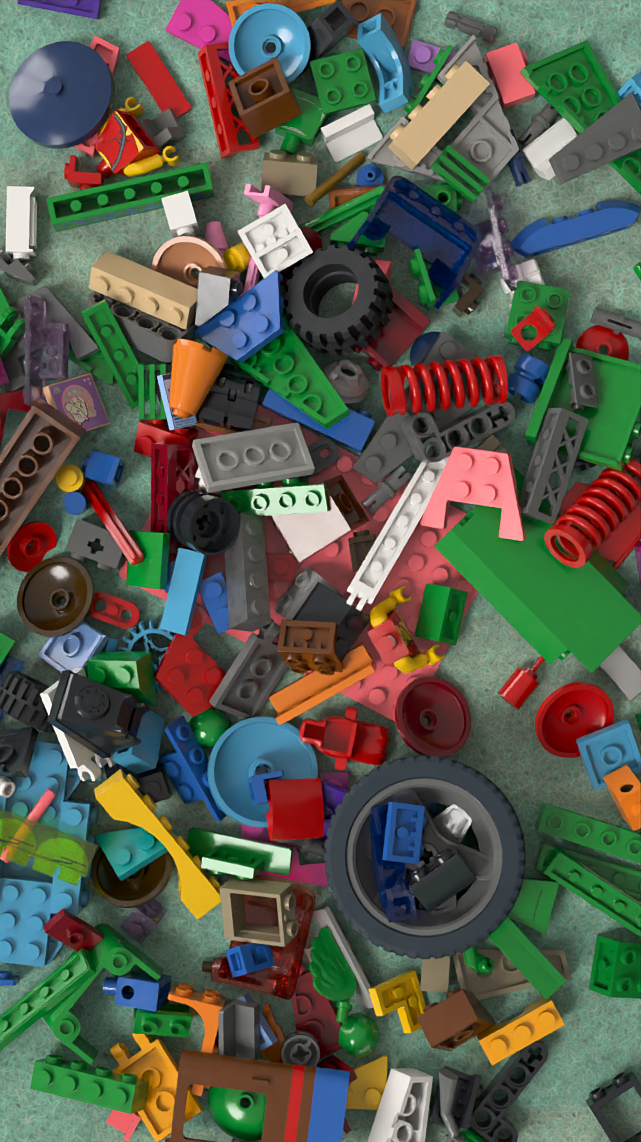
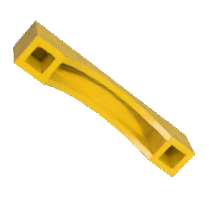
M120 769L94 789L96 799L113 819L142 827L154 835L167 848L177 867L180 899L197 920L221 902L220 887L222 884L215 875L210 877L205 872V868H201L202 859L198 855L193 857L188 851L190 846L182 835L177 837L171 829L174 827L165 815L161 817L154 810L157 806L148 794L143 796L139 792L138 788L140 785L131 774L126 776Z

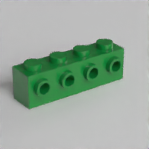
M49 1054L46 1055V1058L35 1061L30 1089L128 1114L145 1108L149 1081L139 1079L135 1074H118L112 1072L113 1070L107 1067L94 1068L87 1066V1063L82 1061L69 1062L62 1060L63 1057Z

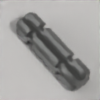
M453 11L448 12L445 19L446 27L451 29L459 28L458 31L474 35L476 38L481 36L483 37L482 40L490 43L495 39L497 33L495 26L489 24L484 26V22L464 15L460 17L459 13Z

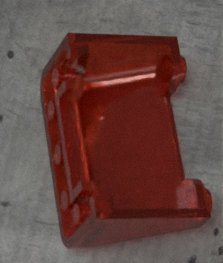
M257 875L253 879L292 883L293 894L296 897L294 909L295 920L298 922V933L285 947L269 945L273 952L274 966L233 978L227 956H220L212 965L211 981L290 1000L297 986L315 908L316 895L313 890L299 883ZM244 894L246 921L248 923L279 926L276 898ZM231 940L229 949L245 945L250 942Z

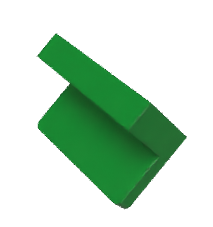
M427 583L415 636L456 646L468 592Z

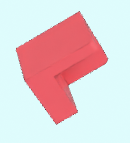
M113 1110L106 1123L125 1133L123 1139L129 1141L141 1117L138 1112L128 1114Z

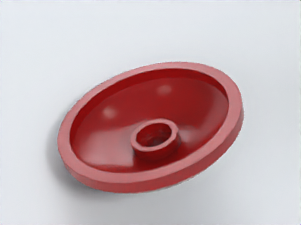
M575 682L560 687L544 700L536 715L535 732L539 742L546 751L562 758L581 756L576 739L613 725L614 707L612 701L603 689L591 683Z

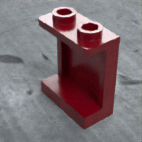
M392 285L389 286L393 292V298L390 300L393 303V310L391 314H387V317L390 319L387 326L381 327L379 330L381 335L376 340L372 338L368 341L369 346L364 349L361 347L355 348L356 353L359 354L362 351L369 357L367 362L378 372L383 367L393 366L431 322L429 318Z

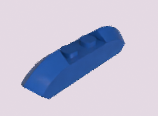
M606 200L597 202V211L595 212L593 208L579 212L577 214L578 217L568 219L567 216L556 218L551 221V225L548 224L545 218L531 223L518 233L511 242L510 247L521 256L530 258L629 229L637 219L641 206L627 201Z

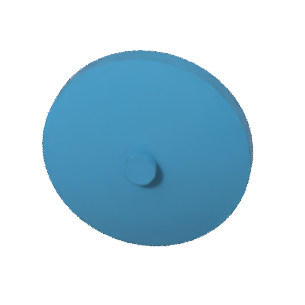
M253 717L231 726L217 740L209 756L207 778L215 802L226 815L246 826L268 828L266 813L270 811L269 803L257 806L252 805L247 779L251 776L281 770L284 771L285 775L282 777V780L318 778V766L311 745L300 740L297 728L287 722L279 726L273 717Z

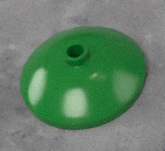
M261 1056L257 1059V1060L270 1061V1060H268V1059H266V1058H263V1057H261ZM210 1086L208 1090V1105L218 1127L227 1135L238 1140H262L266 1095L259 1092ZM243 1097H247L250 1099V1106H244L242 1104Z

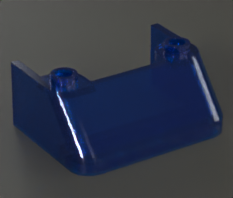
M393 176L362 220L347 247L352 249L362 234L370 240L381 241L388 233L413 251L420 248L422 257L432 263L428 271L430 279L435 285L443 289L434 307L439 309L460 284L482 242V234L476 226L405 177Z

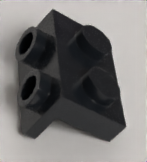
M445 1066L442 1068L458 1076L452 1114L458 1125L459 1132H462L473 1124L475 1100H478L482 1091V1085L480 1084L481 1075H468ZM438 1081L428 1121L446 1128L441 1117L440 1086Z

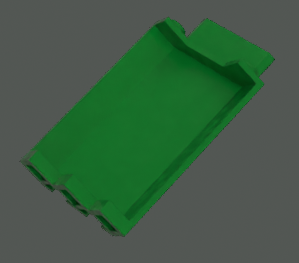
M514 467L518 498L525 477ZM543 499L538 512L548 515L551 504L546 499ZM475 505L434 547L550 665L558 658L563 661L572 653L593 673L641 624V614L625 599L626 595L624 592L630 584L598 551H593L592 557L581 568H572L558 561L548 550L544 540L545 532L555 524H549L532 516H521L523 529L526 531V540L500 538L499 530L502 509ZM559 512L556 521L562 516ZM555 538V542L558 549L566 556H569V554L562 549V547L559 545L558 541Z

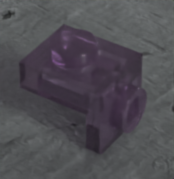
M154 899L143 906L134 908L120 928L141 944L166 914L167 909Z

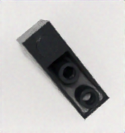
M336 0L307 28L311 41L310 57L305 69L296 79L310 68V61L321 59L359 25L340 0Z

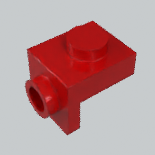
M70 155V163H65L64 178L68 179L71 187L80 188L81 191L104 185L102 173L79 172L77 156Z

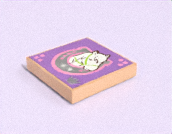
M91 373L42 388L48 404L86 429V432L110 424Z

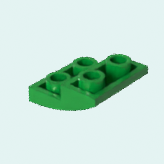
M129 530V533L143 552L144 558L142 563L131 565L129 561L127 562L126 585L166 589L170 534Z

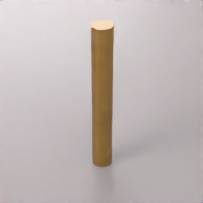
M362 152L355 155L307 195L305 202L309 206H313L366 161V156Z

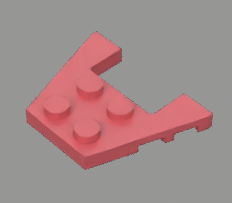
M455 446L422 516L420 525L442 529L447 528L450 501L501 508L499 537L520 541L526 540V531L523 529L520 514L522 510L519 507L516 493L517 484L511 453Z

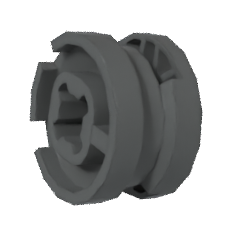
M297 1030L290 1033L282 1043L281 1057L283 1063L316 1067L320 1059V1047L317 1039L307 1031Z

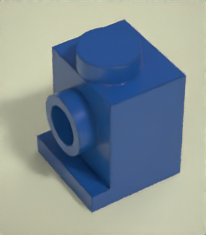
M248 943L226 950L233 978L274 966L273 952L269 945Z

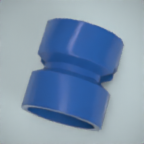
M521 353L514 366L516 372L510 373L508 377V393L514 396L518 392L522 394L520 397L522 401L534 404L541 391L539 384L545 383L550 367L535 357Z

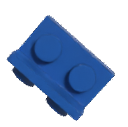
M397 802L388 803L382 860L419 864V859L422 857L424 850L421 838L422 830L425 828L427 821L426 813H424L425 806Z

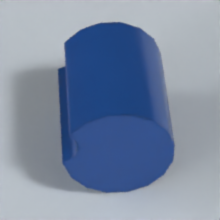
M69 492L62 501V504L66 505L65 511L72 515L83 514L89 505L86 496L79 492Z

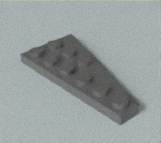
M443 331L439 334L421 363L426 366L430 362L435 361L442 364L445 360H452L456 363L459 359L466 358L471 361L472 358L479 356ZM477 368L476 376H477L478 385H479V395H480V400H479V401H481V400H482L481 388H480V377H481V373H480L479 369ZM464 370L462 371V379L465 390V405L462 409H458L454 405L452 376L450 372H448L447 377L451 395V405L448 410H442L440 407L438 378L434 373L433 383L436 393V409L434 412L427 411L424 401V382L421 375L419 377L422 399L421 412L431 415L438 430L454 422L472 408L467 399L466 373ZM409 382L404 387L407 399L406 414L399 415L397 411V415L391 417L386 415L352 467V469L373 483L380 481L413 454L402 429L404 418L413 413L410 405ZM418 418L414 423L417 432H420L422 429V422Z

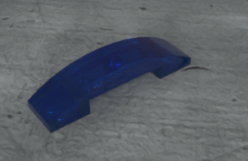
M388 805L371 807L370 811L371 850L381 902L389 923L418 918L415 899L412 891L408 889L404 862L382 860Z

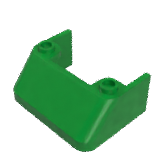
M104 923L94 926L102 932L104 939L89 951L96 973L42 1016L54 1035L90 1065L99 1051L79 1036L81 1022L70 1011L73 1005L103 968H106L114 975H124L137 964L156 981L159 980L164 971L161 966L110 925ZM74 950L68 959H70L74 954H76L77 951Z

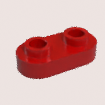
M105 592L95 593L93 607L89 613L92 617L123 629H129L137 625L140 620V610L134 603ZM100 600L106 603V608L103 611H99L96 607L97 602ZM124 610H129L132 614L131 618L127 621L122 618Z

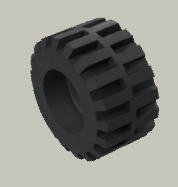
M8 671L0 685V710L35 729L44 732H55L53 725L47 722L49 715L40 696L50 686L21 672Z

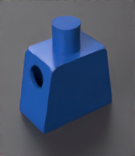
M129 971L124 975H119L118 978L106 977L103 992L116 995L115 1004L156 1012L169 1003L168 995L172 976L161 975L159 980L156 981L148 973ZM130 986L133 988L134 993H133V992H129V991H130Z

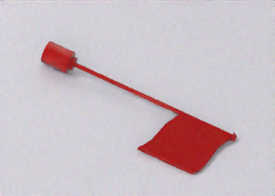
M576 482L563 497L559 513L563 516L564 512L572 506L576 499L581 497V494L590 485ZM636 505L635 510L627 514L626 520L619 523L617 530L610 533L608 540L602 542L601 547L597 550L606 560L615 562L612 566L615 570L618 569L634 549V546L640 541V506ZM540 656L531 669L527 667L523 670L517 668L497 694L515 709L519 710L538 687L539 683L536 681L538 676L535 674V671L545 659Z

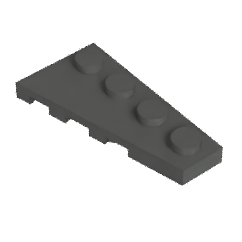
M632 92L549 159L560 185L641 150V110Z

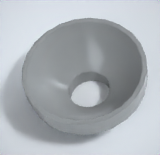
M349 360L331 362L324 367L322 372L345 404L357 403L365 397L368 390V379L358 365L351 363ZM341 369L351 371L355 376H347L342 373Z

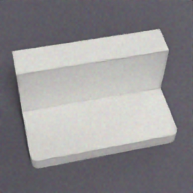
M370 104L321 128V136L335 162H339L383 139L374 121V111Z
M562 118L527 145L523 152L538 176L550 180L555 176L549 159L578 135L572 125L565 118Z

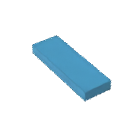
M184 548L178 549L160 629L189 635L207 555Z

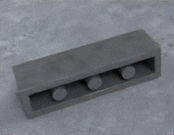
M240 513L238 537L234 544L224 552L229 629L253 632L271 623L264 517Z

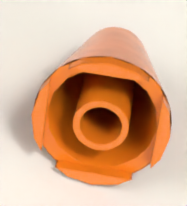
M175 339L169 408L174 410L173 415L189 419L190 415L195 416L227 362L228 355L213 347L210 350L203 347L204 344Z

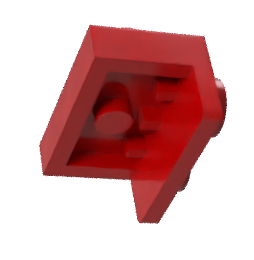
M141 420L138 422L133 452L151 457V443L191 444V441L197 437L198 430L192 429L190 426L169 430L167 420ZM177 450V463L181 466L185 461V450Z

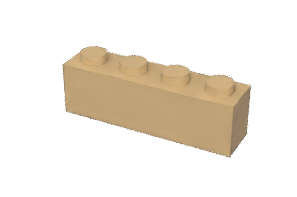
M467 61L460 67L455 64L444 76L448 81L442 87L437 84L426 96L429 102L424 107L418 104L408 117L411 119L409 124L405 128L400 124L390 135L393 141L388 148L411 170L490 85Z
M106 251L91 267L89 289L185 330L196 318L198 289L109 251Z

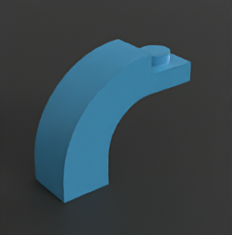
M380 13L358 25L357 42L366 52L375 68L380 85L379 106L384 113H387L393 109H399L409 102V95L414 93V83L401 44L387 20Z

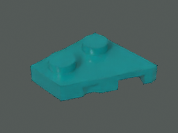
M142 827L100 833L95 836L121 881L168 852L167 848L154 835Z

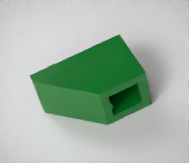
M362 211L331 234L330 244H337L341 248L344 244L352 246V243L357 244V248L365 251L367 255L377 256L378 252H384L389 216Z

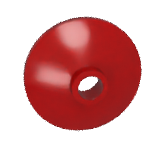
M595 325L585 330L577 340L576 348L600 354L599 347L606 346L608 348L606 356L628 361V342L620 332L615 334L612 329Z
M32 521L20 527L8 545L7 555L10 564L18 571L29 572L35 565L40 563L45 554L56 547L57 539L53 528L42 521Z

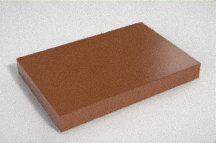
M340 0L358 24L382 13L398 38L403 51H405L418 0ZM358 26L345 37L357 40Z

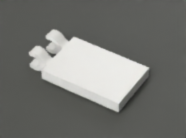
M84 668L72 670L74 673L87 678ZM59 681L40 694L48 715ZM53 726L70 768L78 769V775L82 781L87 780L89 777H91L92 781H95L102 775L99 767H103L106 763H108L109 767H113L116 764L113 761L114 753L111 754L110 758H101ZM94 755H95V757H96L95 759H96L97 765L90 759V758H92Z

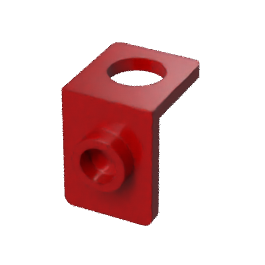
M537 305L531 314L511 329L510 333L523 349L528 352L554 330V319L545 309L542 310ZM526 325L533 326L537 331V336L532 341H526L521 336V329Z

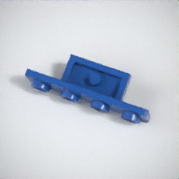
M183 715L178 716L165 727V732L175 750L164 752L159 757V760L184 804L204 800L215 821H221L227 815L217 805L209 788L207 778L209 760Z

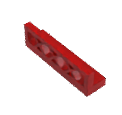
M229 42L205 45L197 53L221 159L233 157L240 152L254 151L260 148L258 137L253 139L242 119L239 120L231 113L230 107L235 101L232 92L225 87L224 80L227 75L233 79L240 75L232 62L229 66L222 63L217 52L229 50ZM240 128L249 134L251 144H238L236 134Z

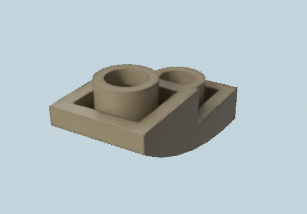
M450 956L438 959L434 957L422 959L420 991L448 993Z

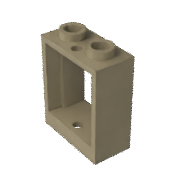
M231 877L220 887L225 939L285 947L297 935L298 922L295 920L294 909L296 897L293 894L292 883L259 879L241 880L237 877ZM244 894L276 898L279 926L248 923L246 921Z

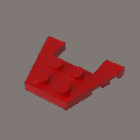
M197 602L189 635L175 633L153 677L191 716H196L213 707L209 701L226 675V672L192 638L211 618Z

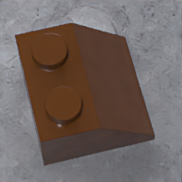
M277 57L228 82L239 115L253 139L302 114L295 93Z
M460 988L449 992L446 995L447 999L438 1004L436 1002L428 1005L423 1009L424 1013L416 1017L431 1048L445 1051L456 1049L496 1024L475 995L470 991L461 990Z

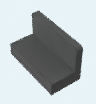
M235 999L218 1012L219 1055L258 1059L260 1057V1004Z

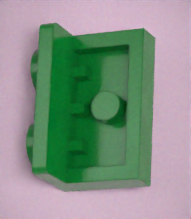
M167 1004L156 1012L133 1008V1034L189 1037L192 1022V1013H189V1006Z

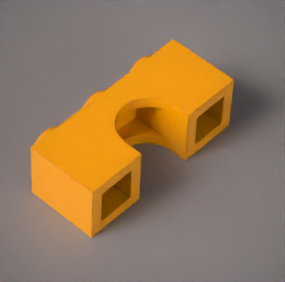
M542 997L524 1007L525 1010L514 1019L504 1023L499 1021L477 1035L478 1041L492 1065L565 1025L550 997L547 1000Z

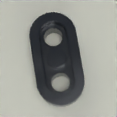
M321 439L307 447L315 470L311 475L300 476L299 480H309L337 461L339 451L333 441ZM322 449L330 451L328 458L324 459L320 456L319 453Z

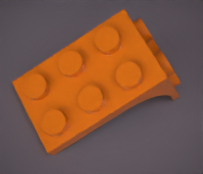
M179 982L178 986L172 985L168 999L189 1005L199 1013L205 1027L201 1052L218 1054L219 1038H216L217 1033H219L218 1012L224 1007L226 998L220 997L221 993L216 990L205 989L203 993L195 991L194 986L191 984ZM193 1084L190 1094L202 1096L203 1089H209L210 1086Z

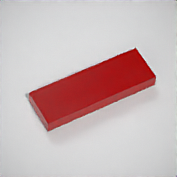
M149 40L126 54L127 59L162 113L167 109H172L177 119L192 110V107Z

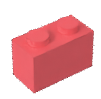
M517 42L486 53L484 60L489 76L499 96L502 110L532 101L537 90L519 73L528 65L525 51L519 49Z

